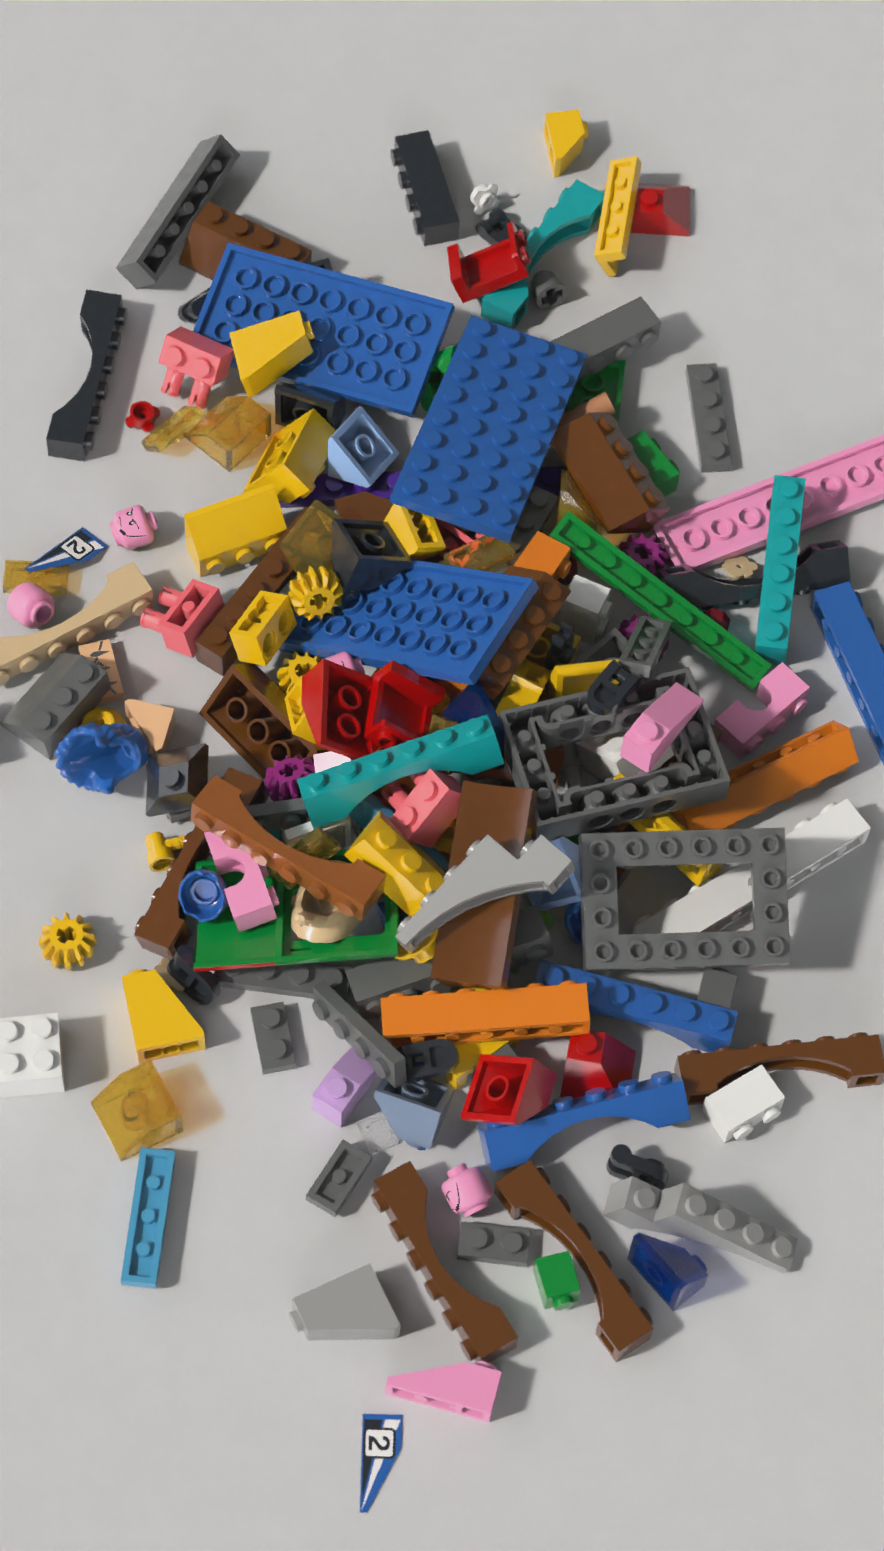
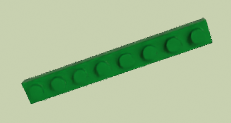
M570 511L565 514L549 535V537L570 547V555L651 617L672 621L671 632L750 692L771 667L772 664Z

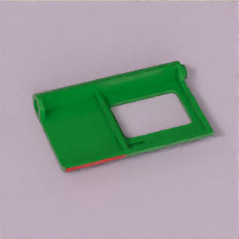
M348 849L302 852L323 860H340L352 863L344 855ZM200 860L196 862V870L207 869L218 874L214 860ZM266 865L269 877L263 878L266 887H274L280 904L274 906L277 919L239 932L229 903H227V907L216 919L204 923L198 922L196 963H194L193 969L195 972L398 957L399 942L395 936L399 933L397 931L399 927V906L385 894V931L381 934L350 936L333 943L293 940L291 928L293 896L297 894L301 885L296 882L286 881L279 872ZM231 871L220 876L228 887L238 884L245 874Z

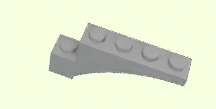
M487 834L482 841L478 839L469 847L466 859L459 866L454 865L448 870L443 878L445 882L437 891L432 890L423 898L418 912L413 917L410 915L401 922L397 929L399 933L395 937L400 945L411 953L430 934L446 922L488 901L513 894L534 891H549L553 895L575 871L572 860L542 835L536 841L530 840L520 852L521 857L517 860Z
M634 1176L611 1184L603 1216L630 1229H644L694 1240L746 1257L781 1273L790 1271L798 1241L797 1238L686 1183L660 1190Z

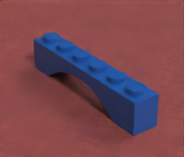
M544 960L540 961L534 983H541L544 986L559 985L564 981L587 983L589 1014L610 1016L649 1026L684 1042L694 1049L705 1052H715L719 1048L730 1046L738 1011Z
M660 1071L652 1074L651 1079L640 1082L636 1079H630L620 1082L618 1087L613 1089L594 1088L585 1092L586 1096L574 1099L570 1096L556 1098L547 1108L518 1126L485 1122L478 1123L477 1126L485 1163L492 1172L524 1164L551 1136L570 1125L587 1119L605 1116L627 1117L643 1121L656 1128L691 1120L683 1080L670 1071Z

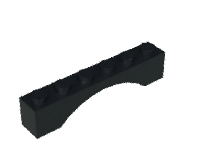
M86 289L80 311L82 333L89 342L92 351L91 367L85 382L77 394L52 415L46 437L48 456L85 462L87 451L93 450L95 443L93 428L94 425L100 424L102 407H99L101 400H106L107 375L113 374L115 358L112 357L114 350H119L121 343L120 325L125 326L128 311L127 308L123 307L122 295Z
M840 540L809 544L797 556L793 595H806L811 593V589H824L848 581L851 583L848 546ZM688 564L657 569L659 580L696 608H701L702 610L718 609L720 604L725 603L745 605L750 603V599L761 597L763 575L750 579L732 580L702 573Z

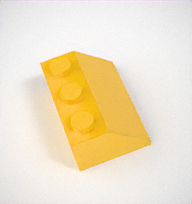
M314 408L273 434L243 491L248 492L272 483L278 501L290 503L300 496L302 498L307 497L316 487L314 481L325 469L324 462L328 458V439L336 430Z
M272 483L184 514L186 548L200 577L218 574L225 568L236 564H246L256 557L267 554L287 530Z
M381 811L374 816L344 854L352 863L358 858L385 874L386 879L383 892L407 915L412 917L421 908L420 903L430 891H437L445 882L443 878L446 872L414 842L408 841Z

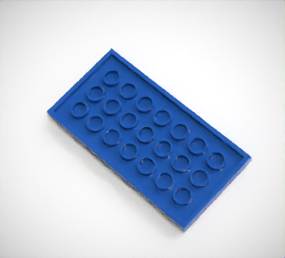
M227 244L193 332L233 349L230 332L300 310L304 322L310 321L315 338L310 340L313 353L277 380L297 386H311L342 396L347 400L414 418L455 310L453 303L235 244ZM234 354L230 367L238 369Z
M471 315L392 490L389 502L510 544L581 374L587 354Z
M332 553L323 564L327 571L333 570ZM412 560L411 567L373 590H349L343 587V595H341L342 605L333 606L334 615L327 612L323 614L322 620L315 615L309 621L305 618L304 614L298 615L293 608L297 625L279 649L291 652L296 651L302 654L308 651L310 655L324 658L346 651L353 659H360L362 665L383 668L390 661L394 660L421 676L475 685L539 587L533 578Z

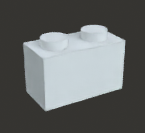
M575 574L568 588L571 590V593L562 604L559 626L562 621L574 627L573 633L580 636L581 641L594 645L598 635L604 636L610 622L608 616L613 605L609 601L611 588Z
M760 1065L706 1097L702 1112L724 1143L733 1138L738 1141L750 1134L753 1126L763 1121L766 1124L777 1118L781 1114V1107L785 1096L765 1068Z

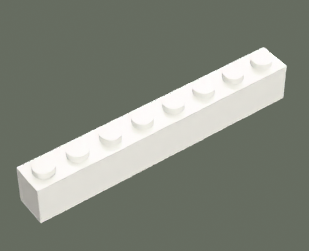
M848 799L838 804L836 802L830 803L820 812L819 816L812 820L810 818L802 820L795 826L794 831L785 835L787 890L866 842L871 827ZM741 863L733 868L731 866L724 867L715 875L713 880L706 884L703 883L699 887L697 885L693 886L689 890L688 895L680 900L677 898L671 899L661 908L660 912L652 917L648 914L640 918L634 924L632 934L718 932L725 929L753 910L752 886H748V879L751 877V863Z

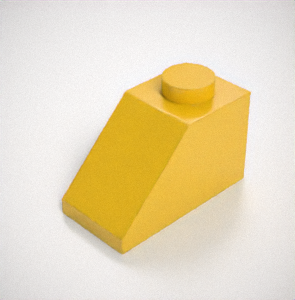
M579 109L545 113L543 133L553 177L561 176L583 151L584 139L588 138L587 121H582Z

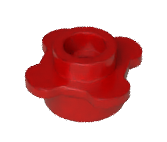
M146 401L135 402L131 405L130 416L126 417L125 424L129 428L137 427L146 433L151 432L155 428V419L160 416V410Z

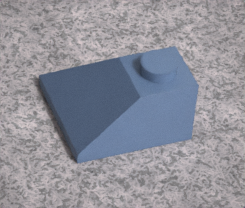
M384 1078L376 1088L374 1098L398 1139L406 1141L408 1145L414 1148L431 1149L440 1131L455 1087L427 1078L414 1083H404L394 1088Z

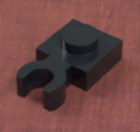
M563 621L560 624L557 635H552L550 640L552 646L546 655L545 668L551 672L556 665L569 664L576 651L573 648L574 627Z

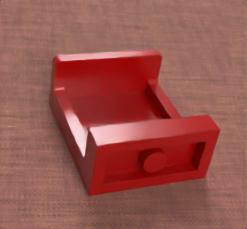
M513 221L507 223L508 239L470 255L464 256L458 243L447 247L451 283L462 303L529 277L527 264L531 263V259L526 249L528 241L522 229L517 230Z
M394 660L390 661L373 674L364 738L382 749H387L408 740L428 735L432 708L444 699L446 688Z

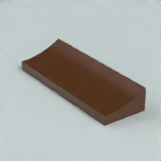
M463 780L448 870L454 865L459 866L466 859L469 847L478 839L482 841L487 834L519 860L522 848L531 840L538 792L533 788L504 787ZM522 893L488 901L465 911L438 928L430 977L444 986L506 990Z

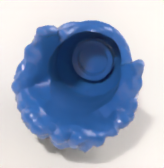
M91 722L75 727L59 742L58 748L55 750V756L58 759L56 768L60 770V775L63 778H66L69 783H75L78 788L84 786L88 791H102L104 794H112L120 781L135 773L146 764L149 755V747L144 735L136 727L126 723L100 725Z

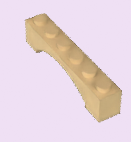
M132 562L106 575L107 584L100 594L83 610L66 621L51 628L27 635L0 637V686L7 683L10 678L22 672H30L38 664L50 658H57L69 648L77 644H85L92 640L95 635L105 630L115 629L123 621L133 616H140L143 612L146 613V608L153 607V590L136 564Z

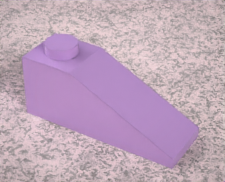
M353 1047L330 1069L312 1095L313 1110L339 1127L343 1126L378 1076L372 1065L356 1055Z

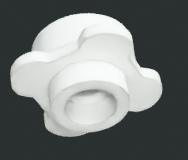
M481 184L473 190L471 202L476 206L474 208L476 215H483L485 211L498 207L500 200L497 198L498 186L496 184H490L489 186Z

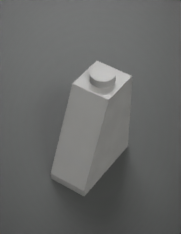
M370 1263L292 1298L293 1311L289 1312L291 1321L297 1332L303 1330L307 1340L395 1339L400 1336L401 1325Z

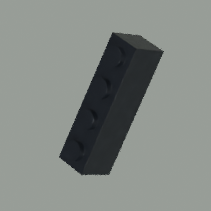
M429 130L395 136L394 149L390 150L391 161L394 167L398 166L399 168L398 181L401 190L405 189L407 193L405 195L407 210L409 213L413 212L415 217L413 218V227L416 236L421 235L424 246L458 240L460 221Z

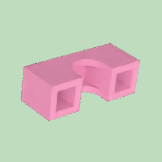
M782 662L760 680L756 697L765 704V709L759 711L751 710L737 700L715 718L714 725L723 730L719 741L738 759L747 752L750 754L755 752L763 743V738L769 733L776 734L784 726L785 719L792 713L796 716L803 711L808 704L806 699L810 687Z
M204 832L218 874L222 875L231 871L245 874L238 884L224 889L238 931L241 932L277 919L274 906L280 904L273 886L266 887L263 879L269 877L267 867L256 863L250 855L242 850L227 846L220 837L213 833Z

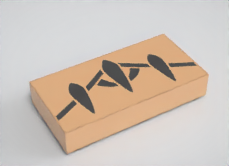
M110 639L78 646L80 655L95 663L108 674L111 689L102 697V701L99 704L124 699V691Z

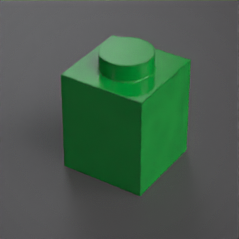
M569 1250L535 1259L533 1272L544 1309L554 1307V1310L558 1311L572 1307L579 1300L581 1289Z

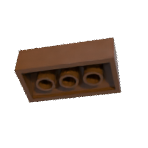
M208 201L193 221L179 259V265L213 280L228 243L305 264L312 263V250Z
M589 412L557 429L552 445L607 534L641 533L642 531L643 533H648L670 510L664 500L663 493L655 486L648 475L647 468L640 462L633 451L632 444L625 438L618 427L617 420L609 412Z
M511 565L504 572L507 575L533 578L539 588L475 685H473L493 701L507 685L571 593L570 589L546 572Z
M232 664L199 712L263 779L267 775L266 769L274 767V760L283 761L286 755L289 758H294L300 754L303 758H311L312 762H314V754L331 752L292 734L284 700L287 695L256 664Z

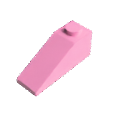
M676 682L651 704L623 737L620 756L648 773L697 712L704 699Z
M476 1361L475 1364L465 1362L400 1374L387 1378L385 1394L489 1422L502 1372L495 1370L496 1367L490 1363Z

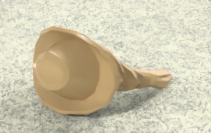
M328 860L333 862L346 863L340 860ZM299 887L291 910V928L299 938L313 943H333L347 938L360 923V920L355 917H348L342 914L336 906L328 901L315 898L306 888Z

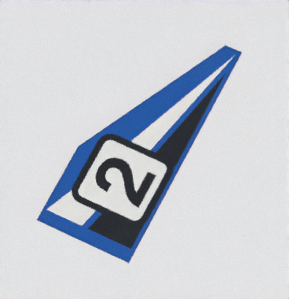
M82 527L24 569L28 572L89 561L107 548L108 545Z
M363 1414L360 1513L368 1512L401 1450L402 1415Z

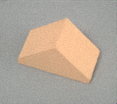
M135 699L124 701L126 718L146 738L149 753L167 751L176 725L175 709Z

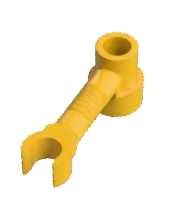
M161 832L147 835L145 837L148 850L146 857L150 870L153 872L168 870L170 863L175 859L172 851L183 849V841L186 835L166 840Z

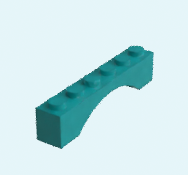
M577 179L570 188L566 187L562 191L554 208L550 207L546 211L541 225L534 227L528 236V246L526 249L531 259V263L527 264L529 277L538 261L549 250L563 241L587 234L592 230L601 217L604 193ZM529 277L481 296V317L490 322L515 329L527 313L529 298L527 283Z
M774 475L754 651L769 663L781 664L783 662L785 664L806 478Z
M486 714L445 729H440L434 733L408 740L402 744L376 751L367 756L344 762L329 769L309 774L297 779V783L313 829L345 819L354 807L369 794L402 777L427 772L430 768L436 771H458L473 775L502 765L504 761L495 732Z

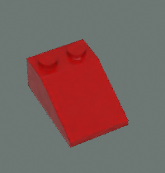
M327 659L321 660L302 676L301 705L318 747L353 760L377 751V745L364 738L373 677Z

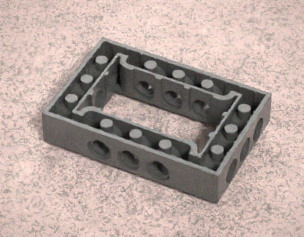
M689 667L653 675L650 678H642L637 689L624 700L615 712L606 716L597 715L588 708L586 703L587 691L499 711L497 732L516 788H533L538 792L531 833L534 841L540 835L551 841L562 836L569 837L726 799L731 780L703 704L672 742L678 762L670 763L667 768L648 773L641 770L637 771V775L612 780L611 777L605 779L603 783L580 788V785L573 786L566 790L563 802H561L555 786V773L550 772L545 757L546 749L629 730L639 716L676 682L700 697Z
M785 828L584 833L579 836L583 971L785 966L791 963ZM741 863H751V877L748 879V886H752L753 910L749 915L750 919H753V930L619 935L616 867L621 869H634L639 866L668 868L673 865L701 867L707 864L737 866Z

